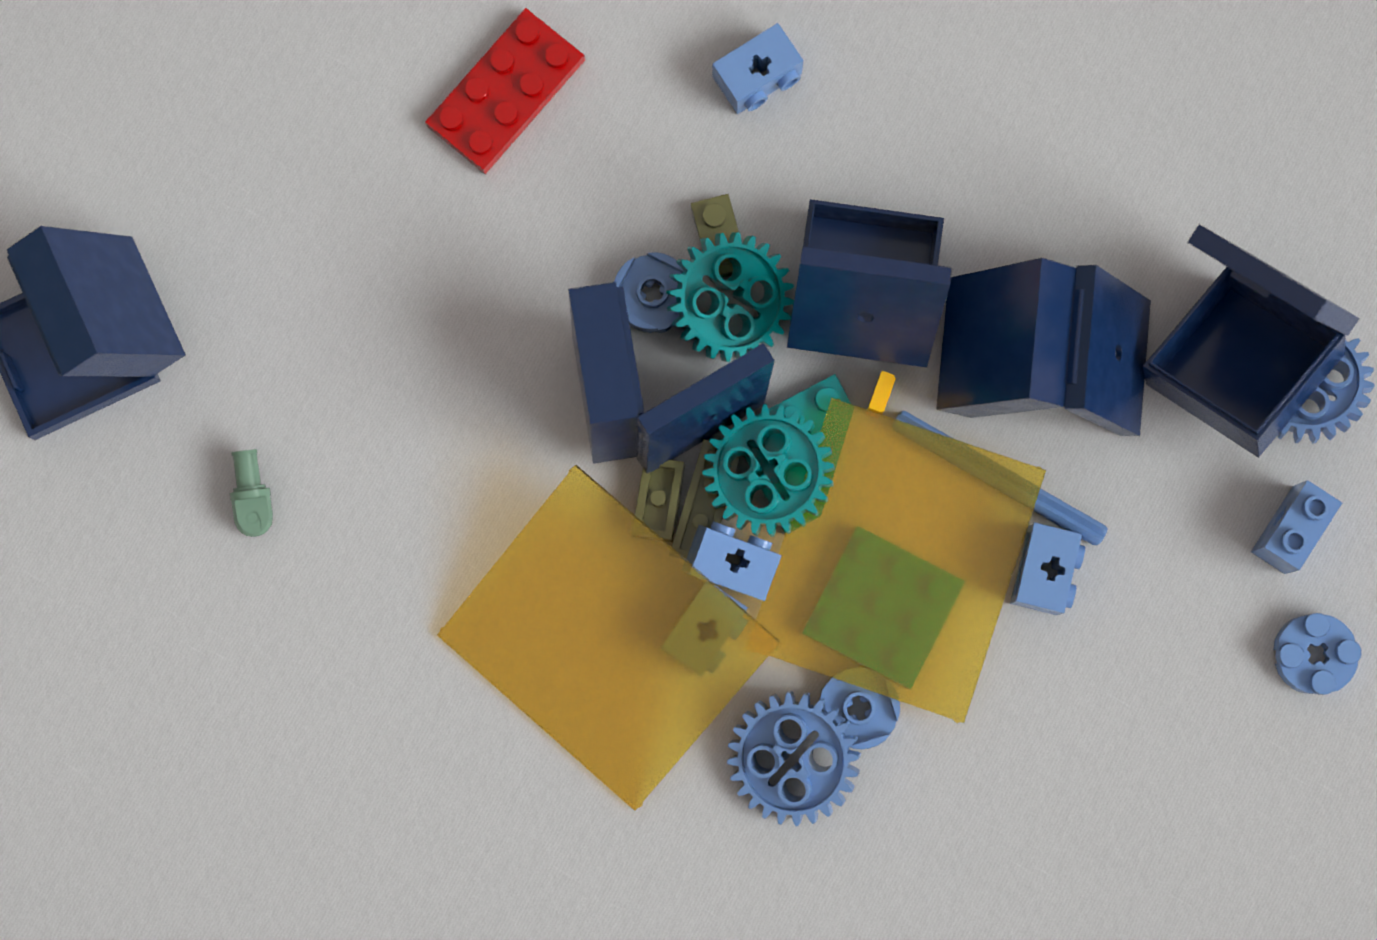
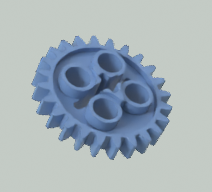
M1359 338L1349 342L1345 340V355L1333 368V370L1338 371L1342 375L1344 381L1334 383L1326 376L1308 398L1318 405L1319 412L1309 413L1301 406L1278 434L1279 439H1282L1290 431L1293 432L1295 443L1298 444L1303 435L1308 434L1312 444H1316L1321 432H1323L1327 439L1332 440L1336 435V427L1345 433L1351 427L1349 419L1356 422L1360 419L1363 413L1359 408H1366L1371 401L1364 394L1370 393L1375 384L1364 380L1372 375L1374 368L1362 366V363L1366 361L1370 354L1369 352L1356 353L1355 348L1361 341ZM1328 395L1334 396L1336 400H1329Z
M788 691L785 701L782 703L775 693L769 698V708L761 700L754 704L758 716L749 711L742 715L748 727L739 724L734 727L733 731L741 737V740H732L728 743V747L737 751L738 755L730 757L727 760V764L738 766L739 770L730 779L731 781H743L744 786L737 794L742 796L750 793L753 796L748 806L750 809L756 807L759 803L764 806L762 818L766 819L772 811L777 812L778 824L782 825L787 815H792L794 825L799 826L803 815L806 814L809 821L814 824L818 820V810L827 817L831 816L833 809L830 801L839 806L845 803L846 800L840 790L850 793L853 791L855 786L847 777H857L860 769L850 765V762L858 760L861 757V753L849 750V746L853 745L858 740V737L855 735L845 736L844 731L851 722L849 720L840 723L835 721L840 710L838 707L832 709L829 713L825 712V698L820 699L814 706L810 704L809 692L802 696L800 702H796L793 691ZM784 720H794L800 725L802 730L800 738L792 739L785 735L782 729ZM812 731H817L819 733L818 738L803 753L798 762L786 772L776 785H771L769 783L770 778L789 758V754H792ZM819 747L828 750L833 758L832 765L826 767L818 765L813 759V750ZM758 750H767L773 755L775 760L773 768H763L759 765L756 759V752ZM798 778L805 785V794L802 796L791 794L786 786L787 779Z

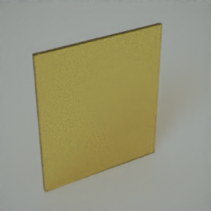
M831 398L820 431L824 433L825 439L818 447H830L832 450V454L824 458L823 461L833 463L835 466V470L824 473L825 477L833 481L834 486L821 488V492L827 496L828 502L817 500L814 502L813 505L816 507L819 515L815 516L806 511L803 514L806 522L805 527L801 526L796 520L790 522L791 533H785L779 554L782 555L767 597L761 603L746 648L750 649L751 652H759L950 718L956 723H964L1046 470L1039 466L1035 467L843 402L838 398ZM806 472V475H805V477H804L803 483L805 482V480H806V478H807V472Z
M574 465V467L569 469L565 478L437 634L439 638L634 811L642 807L643 801L772 651L778 649V644L781 642L578 465Z

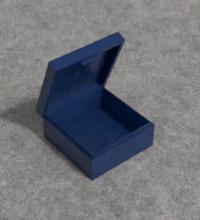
M810 199L787 348L927 368L951 283L952 268L938 266L944 218Z
M1198 224L1187 243L1227 267L1143 365L1146 385L1259 458L1345 355V337L1350 334L1360 318L1236 244Z
M39 226L6 249L9 254L7 259L22 293L0 303V374L29 438L37 440L160 382L158 373L186 356L132 236Z
M1045 258L951 277L946 300L936 410L975 418L1064 407V409L1120 436H1140L1145 381L1143 365L1146 363L1151 300L1098 265H1080L1075 268Z
M616 282L568 289L572 338L593 464L636 457L646 473L652 472L666 461L673 460L703 442V439L706 440L720 432V425L728 427L733 424L731 417L733 414L742 419L747 416L746 409L748 407L755 411L765 404L775 360L764 343L649 411L644 412L623 286L617 287Z

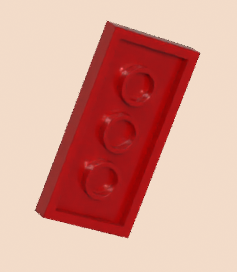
M525 8L425 123L430 130L486 174L584 63L585 55L530 10Z

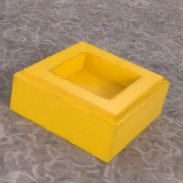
M881 371L867 407L866 415L877 419L882 416L896 379L895 375Z

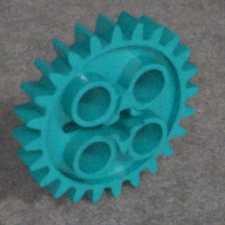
M732 232L729 242L724 233H716L715 245L709 238L700 239L702 251L695 247H688L687 251L691 260L677 259L676 261L683 270L682 274L669 275L673 281L678 283L677 288L666 290V294L676 297V303L669 305L667 311L679 313V317L671 323L672 326H685L686 328L680 339L688 341L695 338L692 350L697 352L707 346V358L714 359L720 350L721 361L730 362L733 351L735 357L739 358L747 353V349L751 351L759 346V343L773 347L774 343L770 334L783 335L785 333L778 322L779 320H791V316L784 312L783 309L784 306L794 303L793 299L785 297V291L792 289L794 284L783 283L782 277L790 271L789 268H777L775 266L779 262L781 255L773 254L766 256L770 244L761 243L755 248L756 236L753 235L747 236L742 243L740 232ZM723 259H728L733 266V273L727 280H723L719 274V265ZM703 276H708L721 289L734 290L732 296L739 302L757 311L758 317L756 319L753 318L740 305L727 304L729 298L722 292L704 283L702 280ZM759 281L763 285L764 295L759 302H754L750 295V289L755 282ZM705 291L710 295L711 306L707 312L701 313L697 308L696 300ZM738 314L742 319V329L738 334L732 335L729 331L728 323L733 315Z
M763 404L761 416H755L752 409L748 407L746 409L747 420L742 422L739 417L733 414L731 417L735 427L730 430L720 425L719 429L724 435L723 440L710 439L709 442L717 451L716 454H704V459L713 464V468L702 471V475L706 478L714 479V482L709 484L705 490L708 494L719 493V496L712 502L713 507L717 509L727 506L722 517L729 521L737 515L736 527L739 530H742L750 522L752 534L756 536L759 534L762 526H766L769 535L774 537L777 525H782L787 534H790L791 521L796 520L801 526L805 527L806 522L803 514L806 511L815 516L819 515L816 507L813 505L816 500L828 502V498L821 492V488L834 486L833 481L825 477L824 473L835 470V466L833 463L824 462L823 459L831 455L832 450L830 447H818L825 439L824 433L819 432L811 435L810 433L815 424L810 419L803 425H800L801 414L799 411L796 410L788 419L786 418L785 408L782 405L779 406L775 415H771L767 404ZM772 434H781L785 437L784 447L777 452H769L765 449V441ZM749 441H754L771 466H776L774 472L790 495L789 500L784 501L768 476L762 475L764 472L763 468L748 447ZM736 457H750L751 466L746 473H732L731 464ZM794 467H802L807 470L805 482L798 486H792L786 482L788 471ZM760 489H769L773 493L772 502L765 508L754 507L752 503L754 494Z

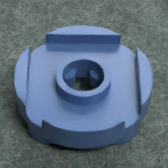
M658 252L647 253L645 256L630 259L618 271L614 282H616L617 287L623 286L629 324L633 328L649 333H665L673 327L671 323L679 317L678 312L667 311L669 305L676 303V297L666 294V290L675 289L678 285L669 275L682 274L683 272L677 264V260L673 257ZM654 283L659 284V291L663 297L660 300L654 299L652 302L646 301V294L642 292V289L645 286L651 288Z
M1321 613L1293 618L1280 629L1274 641L1275 658L1277 661L1275 666L1279 676L1288 686L1306 694L1326 695L1342 689L1353 678L1362 653L1361 647L1355 641L1354 635L1343 622L1335 617ZM1309 645L1313 647L1321 645L1323 647V655L1325 657L1323 663L1316 661L1311 664L1308 661L1311 653L1307 650Z
M863 667L849 668L835 674L822 688L819 700L822 698L826 699L825 712L829 713L836 707L840 709L835 718L837 723L847 720L851 722L844 731L845 736L855 735L858 737V740L849 746V748L869 749L884 742L894 730L900 715V701L892 683L878 672ZM859 696L861 702L868 701L870 704V709L864 712L865 719L858 721L856 715H849L847 707L852 705V698Z

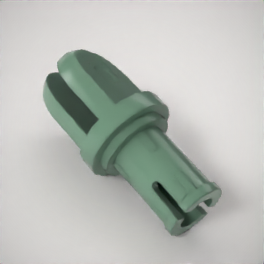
M257 449L231 452L237 488H233V492L229 493L234 523L242 534L257 537L266 533L272 525L273 511L270 488H266L265 484L261 485Z

